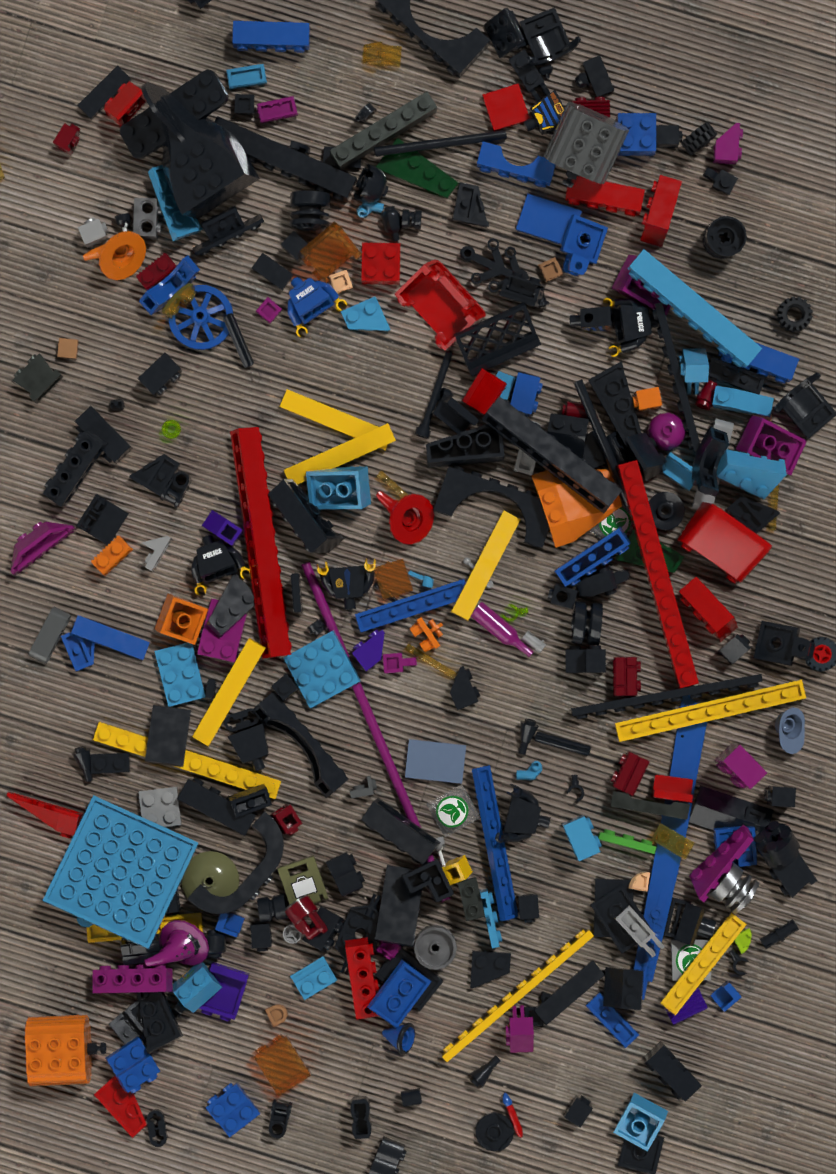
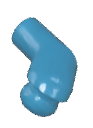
M379 202L363 203L357 208V215L360 218H365L372 211L382 213L384 204Z
M534 761L526 771L517 770L516 780L536 779L542 772V764L539 761Z

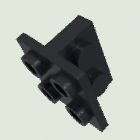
M504 8L484 24L499 58H503L511 51L522 49L529 45L513 10L509 11V8Z

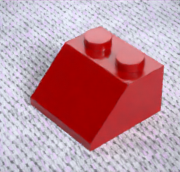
M130 81L127 84H122L117 91L118 94L114 98L111 97L104 105L105 113L120 126L131 120L146 103L142 90Z

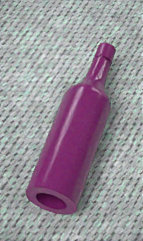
M481 602L473 611L471 617L503 644L515 646L528 657L532 655L534 651L519 639L516 629L486 604Z

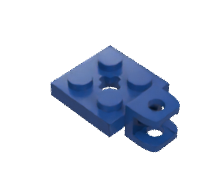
M575 214L571 215L560 251L567 253L563 263V271L573 276L583 275L588 268L589 262L596 264L608 227ZM585 234L588 242L582 244L580 237Z

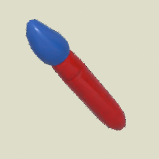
M504 1093L503 1103L507 1108L517 1136L522 1138L523 1130L512 1105V1100L507 1093Z

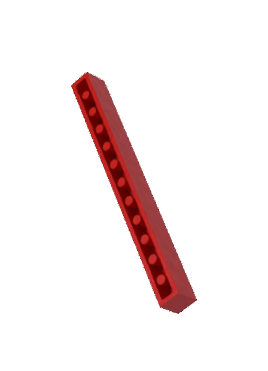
M259 427L238 428L230 431L259 639L260 644L266 647L262 654V659L291 655L292 645L288 635L289 624L286 621V604L283 600L284 588L280 579L281 568L278 564V548L275 544V528L272 523L273 511L270 508V496L268 495L270 491L267 488V472L264 467L265 455L261 445L262 435Z
M633 460L616 465L677 685L681 689L698 684L699 681L638 461Z

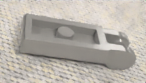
M630 905L615 918L639 946L643 947L652 957L656 955L655 951L646 944L651 938L659 948L663 949L665 947L655 936L656 934Z

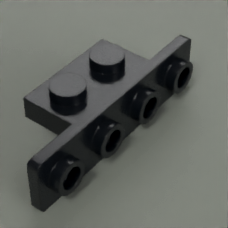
M233 206L201 223L209 240L192 249L196 256L199 254L200 256L210 252L211 248L215 246L221 247L227 243V240L233 237L239 238L249 229L259 228L264 220L259 214L243 222L236 207Z

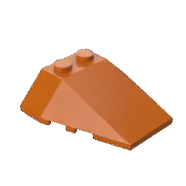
M595 469L599 470L609 481L614 482L609 469ZM548 470L531 475L555 548L575 542L602 520L622 507L618 495L607 511L602 513Z

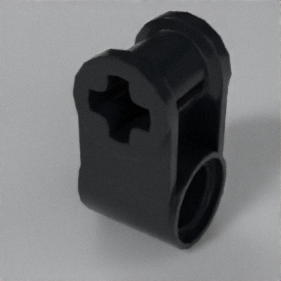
M183 471L176 472L164 489L160 500H166L177 509L191 484L190 475ZM180 475H185L187 478L184 485H179L177 482V478Z
M273 1099L269 1133L273 1138H281L285 1135L293 1102L287 1104ZM274 1124H281L283 1131L277 1134L273 1131L272 1126Z

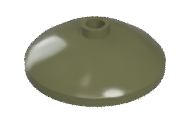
M206 851L194 856L182 878V888L186 897L188 898L200 884L215 896L225 897L234 893L239 887V873L234 862L226 855L215 851ZM208 877L213 879L211 885L206 883Z

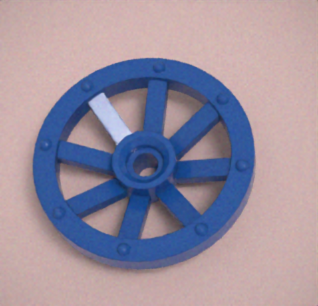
M190 286L182 290L171 303L168 315L171 331L180 343L191 349L207 350L221 344L230 333L225 322L215 319L210 315L222 310H226V315L233 313L232 306L227 297L212 286ZM194 293H206L201 307L198 306L193 295ZM212 295L223 303L207 310ZM187 296L194 308L193 310L179 307L180 303ZM176 312L191 316V318L181 324H176ZM199 313L204 314L202 319L197 318ZM194 323L189 340L180 331ZM208 323L224 328L215 339ZM200 327H203L209 339L208 342H196Z

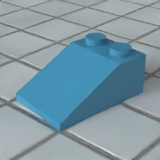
M368 466L306 472L309 503L314 504L318 509H363L371 504Z

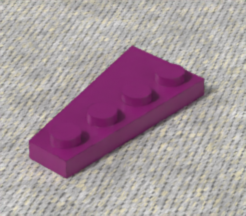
M745 825L736 830L733 835L689 875L701 901L705 902L708 899L707 893L711 888L715 890L719 885L718 880L722 874H727L730 871L734 859L738 860L754 840Z

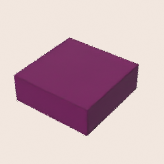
M267 297L256 310V313L271 324L281 313L282 308Z

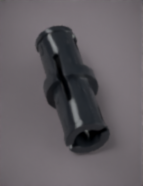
M792 919L783 926L774 928V931L760 938V941L764 948L768 949L779 941L783 942L784 938L798 931L799 928Z

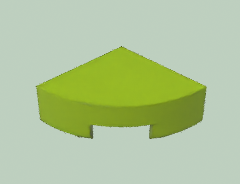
M750 928L741 931L734 940L741 954L748 949L751 943L752 933Z

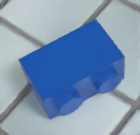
M518 372L511 405L526 416L531 417L532 412L536 413L538 402L535 401L536 394L541 393L543 383H540V377Z

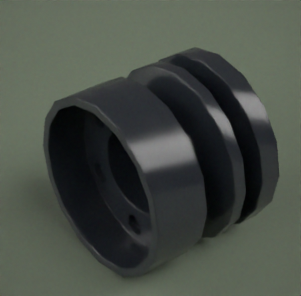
M295 191L290 193V206L299 209V211L290 213V217L293 219L290 220L289 226L303 231H318L330 228V222L326 221L330 218V215L321 210L330 208L331 195L321 191Z
M730 216L719 217L711 222L704 230L702 236L703 247L706 252L717 259H727L740 252L745 246L747 239L746 229L742 222ZM724 234L727 241L721 243L719 236Z

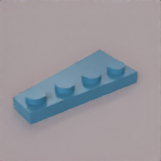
M163 165L151 168L148 174L172 240L176 241L199 233L202 227L198 220L181 214L165 178Z

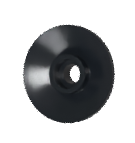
M660 492L649 500L656 528L670 530L682 522L685 508L682 500L676 494ZM662 508L668 509L667 515L662 514Z

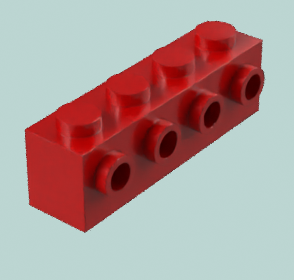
M368 937L345 940L356 1020L377 1017L379 1015L367 1007L375 997L376 991H379L378 979L374 980L373 973H377L375 961L371 962V955H374L373 944L368 943Z

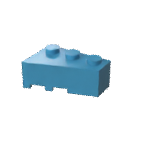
M727 449L722 455L717 468L718 478L761 499H765L787 475L784 459H778V461L767 459V456L753 457L750 456V453Z

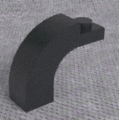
M712 427L704 435L697 450L692 470V484L698 486V491L716 497L719 492L716 476L717 468L722 455L729 446V440L726 432Z

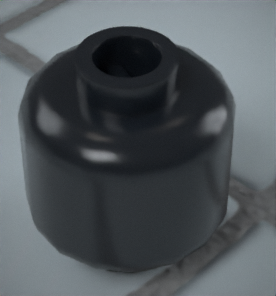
M207 930V934L204 935L209 946L207 958L222 957V954L226 952L225 935L218 933L217 930Z

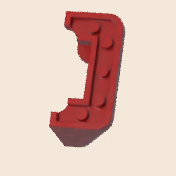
M436 259L425 263L394 294L402 306H413L437 333L435 335L436 345L444 349V351L457 342L454 334L479 323L486 316L485 311L451 272Z
M707 502L701 503L677 539L682 543L681 547L688 552L692 550L698 552L725 571V574H727L726 579L734 584L737 582L741 583L772 548L769 542L716 505Z

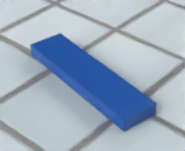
M77 615L71 631L73 635L142 661L150 643Z

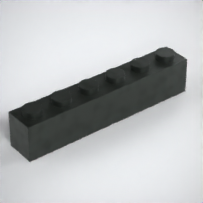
M428 91L331 149L330 156L337 168L343 170L358 159L373 152L374 147L386 144L437 113V106Z

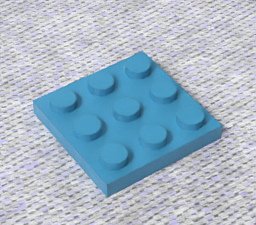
M334 630L283 658L309 708H313L361 682Z

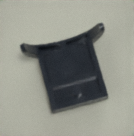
M555 7L522 20L519 23L533 54V57L529 56L527 59L533 65H542L555 61L572 52L581 41V38L577 36L573 41L569 42Z
M818 372L799 383L775 406L777 413L783 410L807 439L836 416V411L812 384L821 377Z

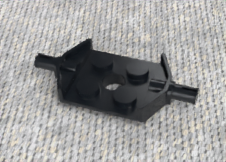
M373 893L368 905L352 906L350 908L343 929L334 946L345 959L340 971L341 973H344V971L346 975L349 973L345 940L358 939L355 935V931L358 928H363L366 931L365 938L368 937V943L373 944V951H375L378 941H375L379 917V911L376 906L381 897Z

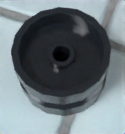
M575 601L571 620V643L582 644L585 632H587L588 644L599 645L603 604L592 603L589 614H587L586 602Z

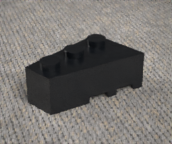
M661 1041L644 1056L646 1059L645 1065L652 1072L655 1070L660 1075L658 1079L665 1086L669 1084L673 1088L671 1092L678 1100L682 1098L686 1102L702 1087L700 1082Z

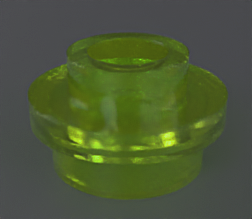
M167 420L162 425V433L168 439H175L181 433V426L175 420ZM170 426L175 427L173 433L168 432Z

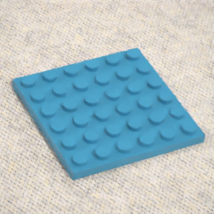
M93 795L42 901L149 949L199 843Z

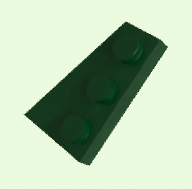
M633 529L628 537L631 542L628 545L629 549L620 555L618 554L615 560L644 566L635 530ZM660 542L668 572L675 573L684 556Z

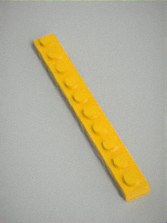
M802 680L614 724L618 741L622 742L805 699L806 695Z
M102 722L98 723L93 738L94 741L143 757L146 756L148 737ZM188 750L185 752L184 766H174L245 790L264 784L267 787L269 797L272 799H276L282 782Z
M584 929L580 930L574 936L576 939L571 944L568 941L560 948L561 952L557 956L553 954L545 961L547 964L542 969L540 967L536 968L531 973L532 977L528 981L522 980L516 986L517 990L514 993L508 992L501 999L503 1002L500 1005H493L487 1011L488 1015L483 1019L479 1017L473 1022L471 1030L468 1032L464 1030L457 1036L459 1039L454 1044L450 1042L443 1048L444 1053L442 1054L446 1062L451 1060L594 937L589 929L586 931Z

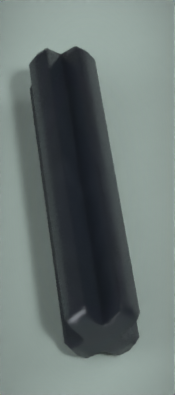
M229 313L223 316L243 366L245 368L252 366L254 361L234 314Z
M537 732L535 735L536 742L585 756L590 754L591 747L541 732Z

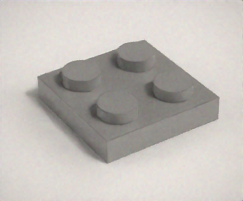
M177 787L138 791L141 817L163 827L182 825L180 804L177 799Z

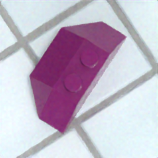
M52 522L37 523L32 527L33 531L28 535L24 533L17 539L18 542L14 545L11 573L15 576L76 531L75 526Z

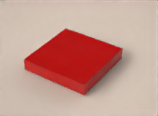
M519 83L482 95L493 131L521 124L530 118Z

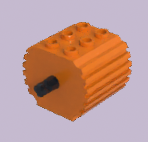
M88 1015L27 1018L25 1025L26 1073L29 1086L89 1084L92 1074V1055H97L98 1051H101V1054H106L107 1046L104 1042L100 1046H97V1043H91V1026Z

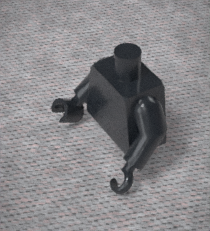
M510 784V786L514 787L513 792H507L512 797L504 827L505 833L501 835L500 840L499 832L495 836L498 843L503 841L520 842L529 839L532 834L536 833L537 826L548 829L551 817L540 815L541 807L539 806V801L529 791L521 789L514 784Z

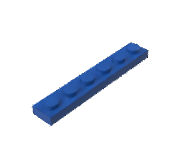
M465 579L355 614L360 632L362 633L456 602L466 583Z

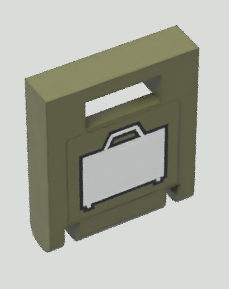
M314 855L277 867L289 904H292L304 895H309L314 904L322 902L321 894H323L325 900L329 899ZM307 864L308 870L290 876V868Z

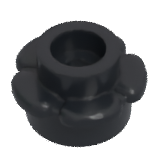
M320 619L313 622L307 627L310 631L309 634L314 633L316 636L324 630L323 626L325 623H322Z

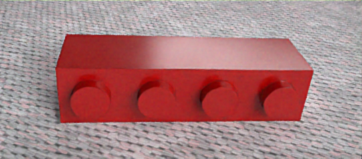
M577 176L576 180L572 179L573 187H567L565 200L571 205L578 206L581 203L586 204L591 209L601 207L606 208V211L611 213H617V211L625 212L624 215L631 217L640 214L645 189L611 182L599 184L581 176Z

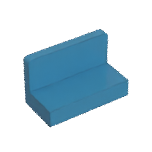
M669 452L665 458L667 461L665 463L666 470L662 473L690 491L693 486V467Z

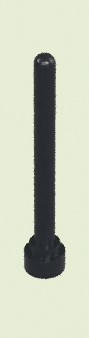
M451 350L445 352L422 424L416 427L414 435L425 439L430 437L431 427L429 425L433 416L431 412L436 407L453 355Z

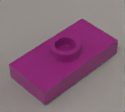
M294 96L257 104L261 124L298 116Z

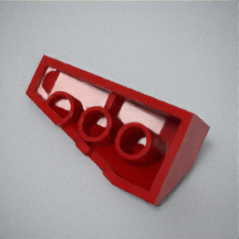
M7 792V797L54 830L61 832L60 836L66 838L74 836L84 813L17 793Z

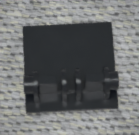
M96 494L76 526L108 545L129 513Z

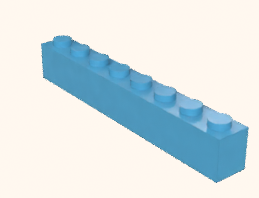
M645 249L641 251L627 268L630 271L629 275L633 279H640L644 283L643 286L651 293L654 291L659 295L658 299L663 304L672 306L674 308L673 312L680 318L684 316L689 321V326L694 330L699 329L703 332L702 336L710 343L712 341L718 345L717 349L724 355L728 353L733 358V363L738 367H747L761 351L762 348Z

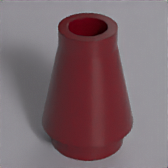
M711 380L706 382L695 399L697 407L710 410V407L713 406L717 383Z

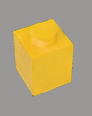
M465 855L449 860L442 867L450 885L466 880L473 872Z

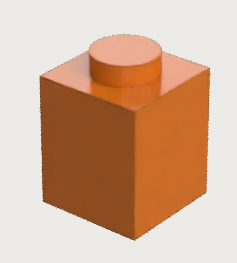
M659 387L638 390L635 392V396H632L634 408L637 407L638 412L662 407Z

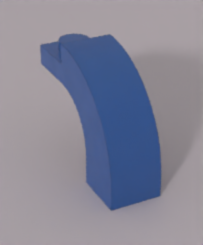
M187 255L164 280L147 290L139 302L150 315H153L173 301L182 290L186 289L196 279V274L200 269Z

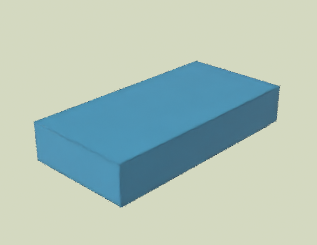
M264 64L226 70L230 90L267 84Z

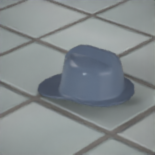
M794 707L781 712L775 721V729L779 734L780 746L789 754L798 753L802 749L805 739L804 714L800 709Z

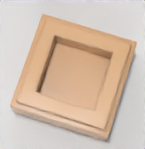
M347 270L329 275L332 287L337 293L353 289Z

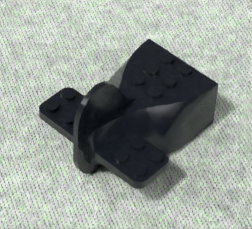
M204 70L171 93L150 82H146L141 86L143 96L150 107L123 124L120 128V135L131 155L137 159H143L163 146L164 175L182 215L199 219L260 179L237 138L228 129L207 117L225 105L229 98L228 93L214 71Z

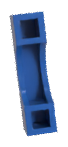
M482 142L477 161V167L482 172H497L501 177H516L517 181L524 183L528 181L535 182L536 186L543 188L546 185L550 186L555 169V164L541 156H538L529 165L515 166L505 159L501 146Z

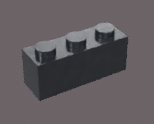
M92 406L74 421L78 425L76 429L79 432L90 430L108 443L103 450L105 453L102 456L109 463L113 461L117 464L133 449Z

